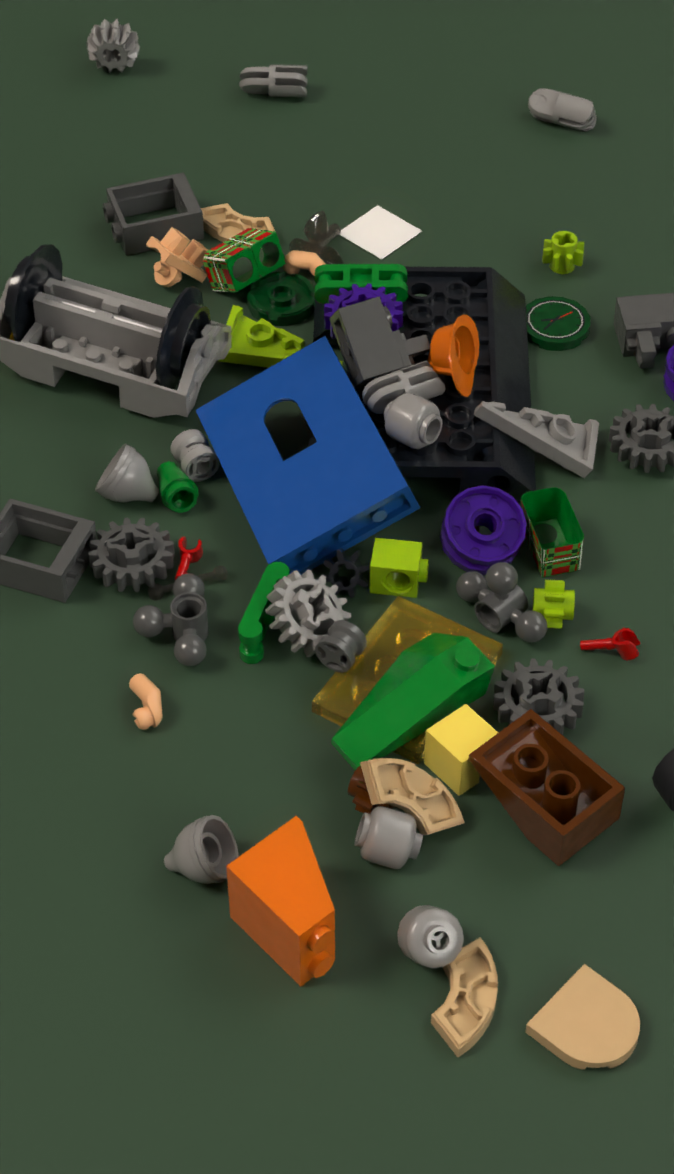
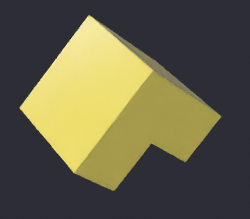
M465 704L426 730L424 764L460 796L479 783L480 774L469 761V754L498 734V732Z

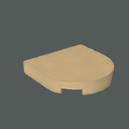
M584 964L526 1024L525 1033L572 1067L585 1070L586 1067H608L611 1069L624 1063L634 1052L640 1032V1018L634 1003L623 991Z

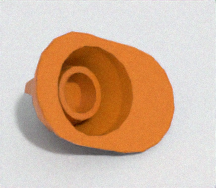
M465 314L457 317L454 324L443 326L434 332L430 343L428 362L437 374L451 376L460 395L468 397L473 387L480 342L475 322L470 316Z

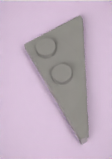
M482 401L475 408L474 415L529 446L533 451L555 461L564 469L572 471L582 478H585L593 470L599 422L589 419L585 424H578L571 421L570 415H554L548 411L524 407L519 413L506 411L504 403L494 401Z

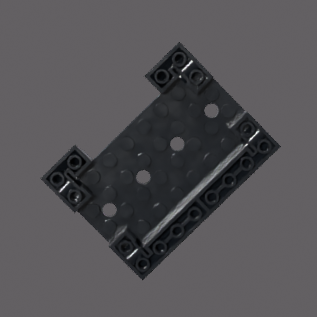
M405 267L408 275L406 282L408 298L402 302L403 327L399 328L400 334L404 333L406 340L426 335L430 344L432 336L437 329L454 324L457 317L463 314L470 316L475 322L480 342L472 391L468 397H463L457 391L451 376L437 374L445 384V391L442 395L428 400L439 408L440 417L443 422L442 430L438 438L430 446L421 449L410 448L391 439L385 430L384 414H375L367 408V405L364 404L404 477L459 478V493L467 488L484 485L499 488L513 496L515 500H521L523 494L536 490L534 451L529 446L476 417L474 411L482 401L504 403L506 411L517 413L524 407L531 408L525 295L492 267ZM416 294H425V295H427V296L419 297V296H415V295H416ZM315 300L313 342L326 336L331 346L338 345L337 339L330 337V330H325L324 304ZM430 350L426 354L414 357V363L428 361ZM366 385L355 388L362 402V392ZM314 436L309 439V446L317 442Z

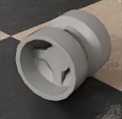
M197 429L183 431L172 441L170 449L173 457L181 464L182 471L194 482L207 480L218 470L220 461L215 451L209 447V442L201 431Z

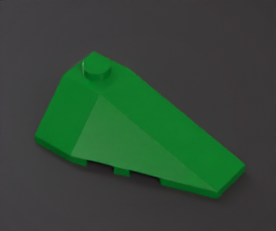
M432 633L402 651L333 736L331 744L354 770L361 765L360 762L383 758L424 733L428 728L463 705H469L484 696L495 665L468 637Z

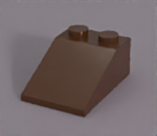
M532 709L469 754L471 764L525 837L557 866L562 865L620 819L625 787Z

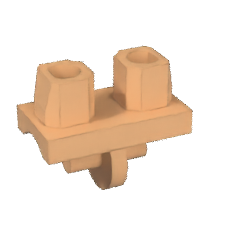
M173 227L170 228L162 241L153 236L150 237L146 245L160 253L161 260L157 261L153 267L154 278L158 284L164 287H171L182 280V272L203 283L207 273L201 266L203 265L204 254L208 251L207 248L194 239L190 242L183 233Z

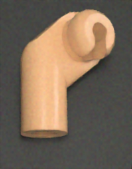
M292 250L285 255L286 264L282 267L290 275L298 274L300 269H306L314 276L315 269L325 264V262L314 252Z
M136 674L130 679L129 687L142 701L143 707L135 709L133 712V716L136 718L134 720L135 724L141 730H146L150 726L155 728L163 719L161 691L146 675Z

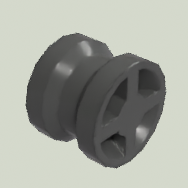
M338 620L328 629V636L322 637L318 642L315 652L319 660L326 667L335 672L343 673L347 672L355 663V656L360 655L367 647V639L361 629L353 623Z

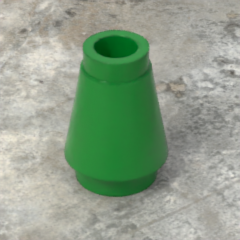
M171 461L162 463L157 469V477L163 504L168 509L178 513L190 510L194 507L198 498L196 483L176 463Z

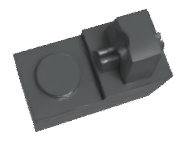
M674 293L616 298L613 325L623 357L635 356L639 368L654 367L655 362L653 359L658 354L659 349H668L674 345Z
M380 296L339 308L329 318L354 388L367 385L372 380L393 371L414 365V357L426 354L430 350V344L426 335L406 340L404 333L400 334L399 330L392 332V316L389 309L382 305Z

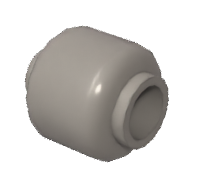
M404 393L398 396L386 406L384 411L387 435L391 439L410 448L421 449L428 444H432L442 430L443 422L440 417L439 408L433 402L415 394Z
M378 806L370 814L364 812L354 845L360 847V854L364 860L392 869H400L405 865L408 858H417L423 834L416 832L417 825L414 816L384 806Z
M431 905L417 906L407 912L400 921L397 931L398 944L403 954L411 961L432 969L444 967L454 961L461 952L464 941L463 929L458 919L449 911Z

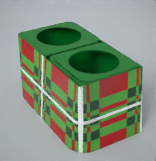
M248 228L208 250L203 257V264L212 290L234 293L286 264L277 233L275 231ZM261 247L264 253V259L262 263L259 257ZM241 257L248 258L252 263L253 269L235 279L233 275L234 263Z
M552 487L529 491L523 494L521 507L527 522L525 538L541 577L580 570L584 533L566 493L560 488ZM539 524L550 525L556 529L557 538L551 543L542 544L539 542L533 527Z

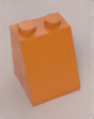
M295 816L226 866L230 918L302 987L313 977L319 978L326 974L335 961V909L304 824L298 816Z

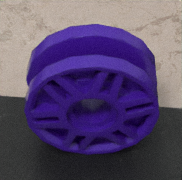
M484 485L467 488L453 498L445 512L440 532L443 551L454 565L464 571H476L486 575L489 567L495 563H512L525 539L527 522L522 507L513 496L505 491ZM475 526H485L491 531V534L482 535L476 531Z

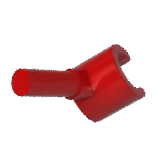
M186 537L179 539L178 546L181 559L175 580L187 573L191 563L198 562L202 558L203 547L200 539L198 540L197 547L192 550L186 549Z
M629 628L618 630L612 638L580 641L581 650L616 649L621 658L626 661L639 656L636 646L640 645V641Z

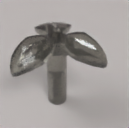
M317 212L307 221L304 227V232L309 242L301 238H295L290 242L289 250L314 252L325 264H344L340 254L333 247L326 246L340 235L341 228L335 223L328 226L325 212Z

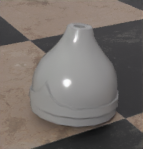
M126 443L114 455L95 488V491L100 496L121 503L131 501L152 502L159 493L145 458L134 447Z
M206 815L185 826L179 833L172 850L164 857L165 867L169 871L181 873L191 881L203 884L223 882L227 880L226 866L239 857L234 834L228 824L218 816Z

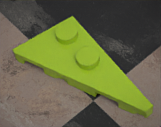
M233 305L226 324L231 326L232 347L225 359L218 361L269 368L305 347V340L282 328L274 327L263 318L256 322L243 315V308Z

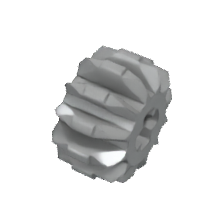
M104 19L101 25L94 24L90 35L87 37L86 46H88L87 50H89V60L96 61L97 69L106 66L109 73L113 68L123 72L125 66H133L135 58L139 55L140 45L137 32L131 31L129 23L120 25L118 19L113 23H109Z

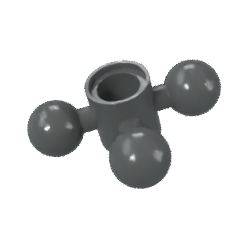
M498 562L489 567L485 577L476 571L465 572L459 577L456 584L459 597L469 603L477 602L474 606L475 614L479 622L487 630L496 633L512 622L515 624V631L518 637L525 642L535 643L546 635L548 625L545 617L537 611H526L528 609V599L523 590L517 585L518 574L512 565L506 562Z
M186 573L175 580L173 585L175 598L170 604L171 613L163 614L156 606L146 605L139 608L133 617L134 629L143 637H155L162 632L163 628L172 627L173 638L176 641L174 655L178 662L185 666L200 664L207 652L204 641L208 637L209 628L207 603L203 598L205 586L202 579L195 574Z

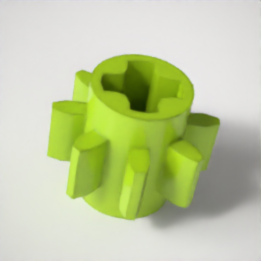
M556 232L553 234L552 240H544L542 263H549L550 269L557 274L571 273L575 269V265H583L585 243L577 242V236L572 232Z
M545 580L544 588H534L532 610L541 613L545 617L548 628L562 629L563 620H573L575 590H564L565 581Z

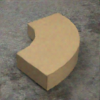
M228 203L201 208L204 231L221 242L232 238L248 228L275 231L269 217L254 218L241 215L234 211Z
M380 758L360 762L371 805L389 804L402 809L405 813L414 816L419 833L429 835L465 823L457 802L446 786L438 778H433L427 772L415 766L414 763L394 758Z
M481 937L462 947L455 960L443 967L450 981V991L444 1004L431 1014V1024L457 1057L466 1053L483 1036L491 1022L496 1007L498 986L496 967L492 955Z

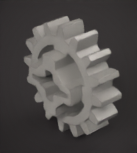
M295 570L287 577L284 576L273 586L274 590L267 595V599L273 604L265 610L267 614L275 617V621L269 625L270 628L280 629L282 632L278 640L281 643L286 640L291 641V651L294 653L300 648H304L306 657L310 658L316 653L315 647L322 637L328 636V629L338 620L347 621L351 618V613L342 610V606L347 602V599L337 598L335 593L338 590V586L336 584L330 588L325 585V575L322 574L315 580L311 570L305 571L302 575Z

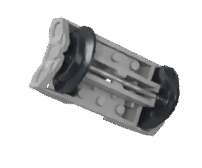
M52 244L41 245L31 255L26 256L19 262L12 277L7 280L0 299V361L21 377L55 387L65 371L68 370L119 386L121 408L153 418L176 414L188 417L195 406L201 384L216 360L225 359L232 347L231 326L211 320L210 311L203 304L202 293L195 286L185 288L176 298L172 308H168L62 276L63 264L60 251ZM11 332L13 333L14 340L9 339Z

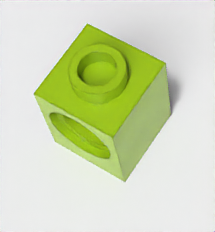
M375 537L370 564V593L417 598L419 582L427 583L429 559H422L423 542Z

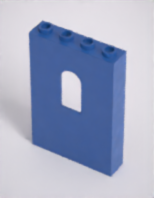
M326 336L196 409V413L268 564L273 562L285 563L289 567L290 574L297 570L302 575L305 571L312 570L324 563L326 559L337 556L339 548H343L345 551L421 508ZM282 401H292L299 406L317 442L284 461L266 427L265 417L270 408Z

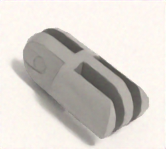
M270 65L269 67H248L240 73L239 78L241 81L239 86L244 92L250 94H269V97L306 98L307 90L305 87L307 86L306 75L308 73V66Z
M540 88L529 97L528 108L532 116L538 120L583 131H589L596 125L597 116L594 105L588 99L548 88Z
M426 360L372 380L365 386L362 392V399L371 412L384 414L386 406L404 393L415 394L428 400L442 395L445 391V384Z

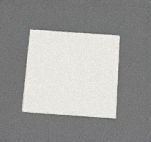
M377 205L337 234L382 260L418 235L422 230Z

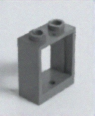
M184 172L106 188L107 202L103 203L104 217L107 223H111L113 239L115 243H121L125 255L153 250L146 245L150 237L153 236L162 241L171 227L183 233L190 242L192 239H204L203 213ZM176 207L178 214L127 224L124 218Z
M9 499L0 512V585L66 603L90 563L88 552H90V540H97L95 521ZM19 534L63 546L50 568L5 555Z

